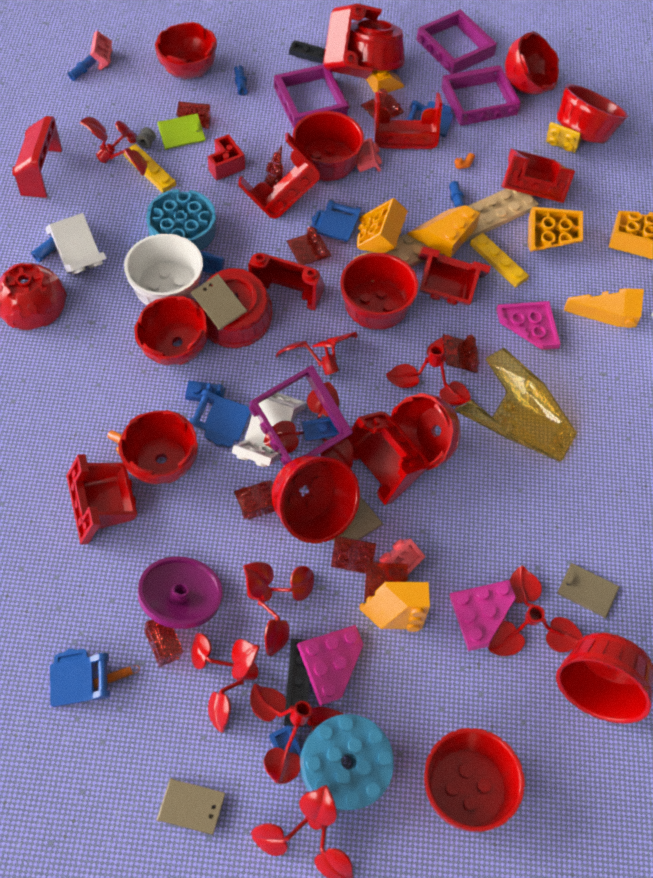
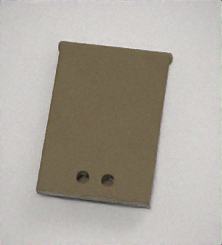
M219 274L191 291L193 297L217 326L218 330H221L247 312V309L244 308Z
M362 497L359 499V507L351 524L347 526L343 533L332 539L341 551L380 526H383L382 521Z
M571 563L557 594L603 618H607L620 586Z
M170 778L156 821L214 835L226 793Z

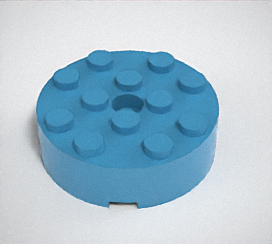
M179 189L170 190L157 196L147 208L146 222L149 236H155L156 234L178 235L191 241L199 251L206 248L215 237L216 215L214 206L206 196L193 190L185 192Z
M354 714L337 715L318 725L306 738L300 755V772L309 792L327 785L333 796L336 810H356L374 803L386 791L393 775V751L384 732L371 720ZM343 756L351 760L349 769H345L341 764Z

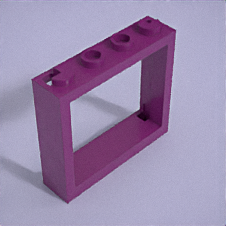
M461 9L423 25L417 31L416 40L450 74L458 73L495 56L497 43ZM455 25L479 47L456 59L432 37V35Z
M324 65L274 75V89L293 129L303 117L315 112L334 111L347 116L349 103L345 101L343 91L339 89L338 82L333 77V72L326 70ZM324 79L337 105L298 113L286 87Z
M501 65L443 75L441 89L460 126L518 115L521 102ZM496 82L506 101V104L464 111L454 90Z
M313 365L249 402L250 412L254 417H258L261 422L259 426L262 432L270 437L271 441L269 443L273 450L279 452L281 456L280 462L283 467L291 462L292 459L259 406V403L303 377H306L339 432L338 435L303 456H316L353 433Z

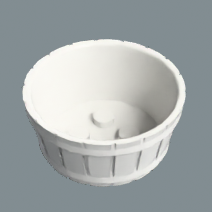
M156 234L155 236L152 235L140 240L128 251L124 261L125 274L130 285L134 288L137 297L145 305L150 304L156 299L169 296H185L193 299L191 291L199 287L203 259L199 249L191 241L174 234Z

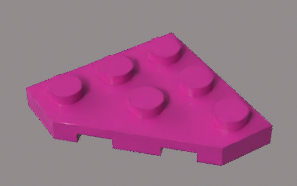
M549 301L497 305L496 310L500 324L541 350L559 349L561 344Z
M509 580L450 593L449 598L468 651L489 647L495 633L506 618V614L513 606L516 597Z
M356 625L297 644L320 706L337 701L343 696L364 645Z

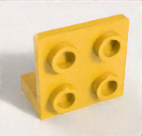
M550 122L546 142L552 146H558L566 151L575 153L582 140L580 139L581 133Z

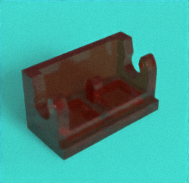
M178 102L176 116L183 117L198 113L202 128L209 129L211 120L210 104Z
M154 620L146 621L144 633L158 667H163V665L180 659L179 655L183 654V649L174 628L163 626Z

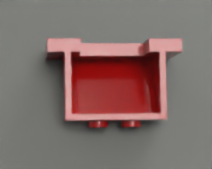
M511 148L508 156L509 165L502 187L564 203L575 170L564 167L555 159Z
M423 246L417 257L426 261L419 292L430 295V298L434 300H440V298L447 300L446 303L451 305H457V303L466 306L471 305L478 278L485 277L489 273L491 266L476 261L472 263L440 255L439 250Z
M78 454L66 477L80 545L89 544L98 529L133 521L137 516L136 498L132 493V481L129 479L127 469L123 463H87L86 454Z

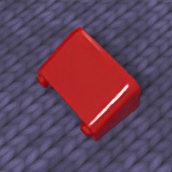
M264 253L254 254L248 263V271L257 276L265 288L269 289L271 283L301 291L303 292L302 299L307 301V309L316 310L325 286L318 270Z
M379 411L358 417L351 428L353 433L346 437L353 446V461L361 459L382 485L377 490V496L384 505L394 502L429 466L426 457L385 412Z

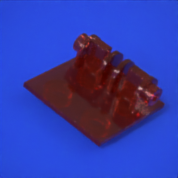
M380 88L378 90L380 107L388 109L390 119L404 113L401 104L397 103L395 98L388 94L386 89ZM375 98L361 104L373 119Z
M282 146L277 152H274L272 161L268 162L266 172L268 173L265 183L269 184L272 188L283 177V165L281 164Z
M313 226L307 228V234L286 241L298 264L306 265L331 257V253L322 237L317 234V230Z
M443 334L446 365L478 373L477 367L480 362L478 360V349L475 346L476 338L474 335H467V338L463 340Z
M271 480L234 491L242 510L243 519L250 520L257 517L256 511L259 517L262 516L261 510L264 511L265 515H267V511L268 513L275 512L272 503L273 483Z
M335 536L331 567L371 575L376 543Z
M366 561L364 602H367L369 596L374 597L375 591L385 582H407L408 564Z

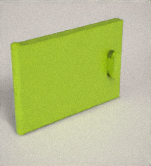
M198 113L157 122L165 150L205 141Z

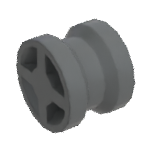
M144 127L136 137V142L142 148L148 149L156 139V134L150 128Z

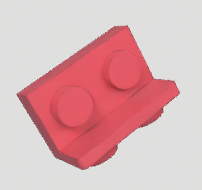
M97 30L93 35L90 55L99 61L98 69L101 71L104 67H108L111 62L112 41Z
M371 138L364 140L362 150L358 155L356 163L359 172L375 167L378 172L381 171L380 164H382V160L378 154L380 149L378 144L374 143Z
M411 538L396 541L392 546L393 549L383 554L379 558L380 562L376 565L378 569H383L393 582H401L426 557Z

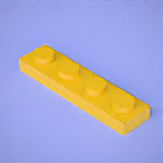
M137 144L129 147L131 150L139 152L146 160L147 169L144 176L162 193L176 186V181ZM123 153L124 157L131 162V160L126 156V154Z
M484 233L470 240V246L515 288L528 280L529 275Z

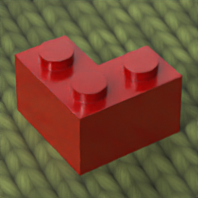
M227 134L215 139V153L207 156L208 169L214 179L218 181L245 170V155L232 137Z

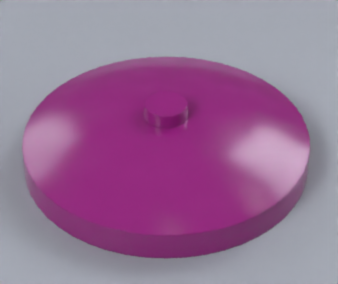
M180 556L163 558L148 566L140 577L137 591L138 601L143 611L155 622L175 629L194 628L211 620L219 610L223 594L221 582L210 567L198 560Z

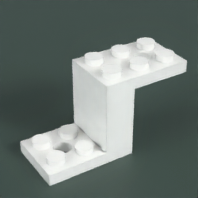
M83 213L49 224L45 228L47 234H51L67 273L72 272L73 275L85 271V266L88 265V268L96 267L103 264L102 260L106 259L104 252L99 253Z
M276 393L259 403V406L271 426H274L280 421L294 423L296 414L305 410L307 402ZM252 415L245 440L234 445L232 453L236 454L237 458L248 461L250 459L256 461L255 464L258 466L267 467L278 461L281 456L278 452L264 445L263 441L266 434L262 432L259 426L261 422L258 417Z

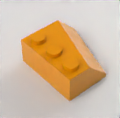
M392 198L360 216L359 221L362 223L358 226L361 232L358 234L357 248L376 253L392 251L397 246V240L401 234V228L406 220L405 217L408 210L395 198Z
M466 205L448 209L409 231L407 235L432 249L439 250L441 254L451 258L477 228L480 213Z
M532 207L528 218V248L530 252L583 241V211Z
M618 211L610 236L609 248L653 259V212L644 215L635 211Z
M385 582L375 591L374 597L369 596L367 603L359 605V609L380 629H407L409 632L419 631L423 629L430 608L429 582Z

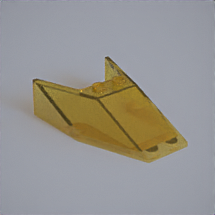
M504 347L487 356L486 361L506 391L495 413L491 417L473 400L456 407L454 410L513 442L561 462L577 432L547 386Z

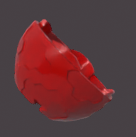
M196 22L170 26L159 33L155 42L156 54L161 65L176 78L195 79L203 76L212 67L216 57L217 39L214 33Z
M534 31L528 32L515 40L509 47L505 60V74L511 85L519 92L529 95L543 94L554 89L559 78V58L556 51L539 33Z
M23 262L9 267L0 277V318L8 326L22 330H32L51 324L60 317L65 306L67 294L63 283L52 270L39 264ZM23 279L28 280L26 283H20Z
M169 296L156 299L146 305L134 326L135 339L138 346L147 357L162 365H183L196 358L203 350L209 333L204 310L196 301L185 296ZM176 341H182L180 346H173Z
M418 393L417 395L406 397L393 408L391 418L428 460L429 466L425 471L443 465L454 455L461 439V426L455 410L449 403L432 394ZM437 425L441 428L439 436L435 433Z
M169 410L139 414L130 420L118 443L119 455L123 465L134 477L148 484H169L178 480L191 469L198 452V442L193 425L181 414ZM160 457H164L167 459L166 462L162 464L157 463L156 461Z

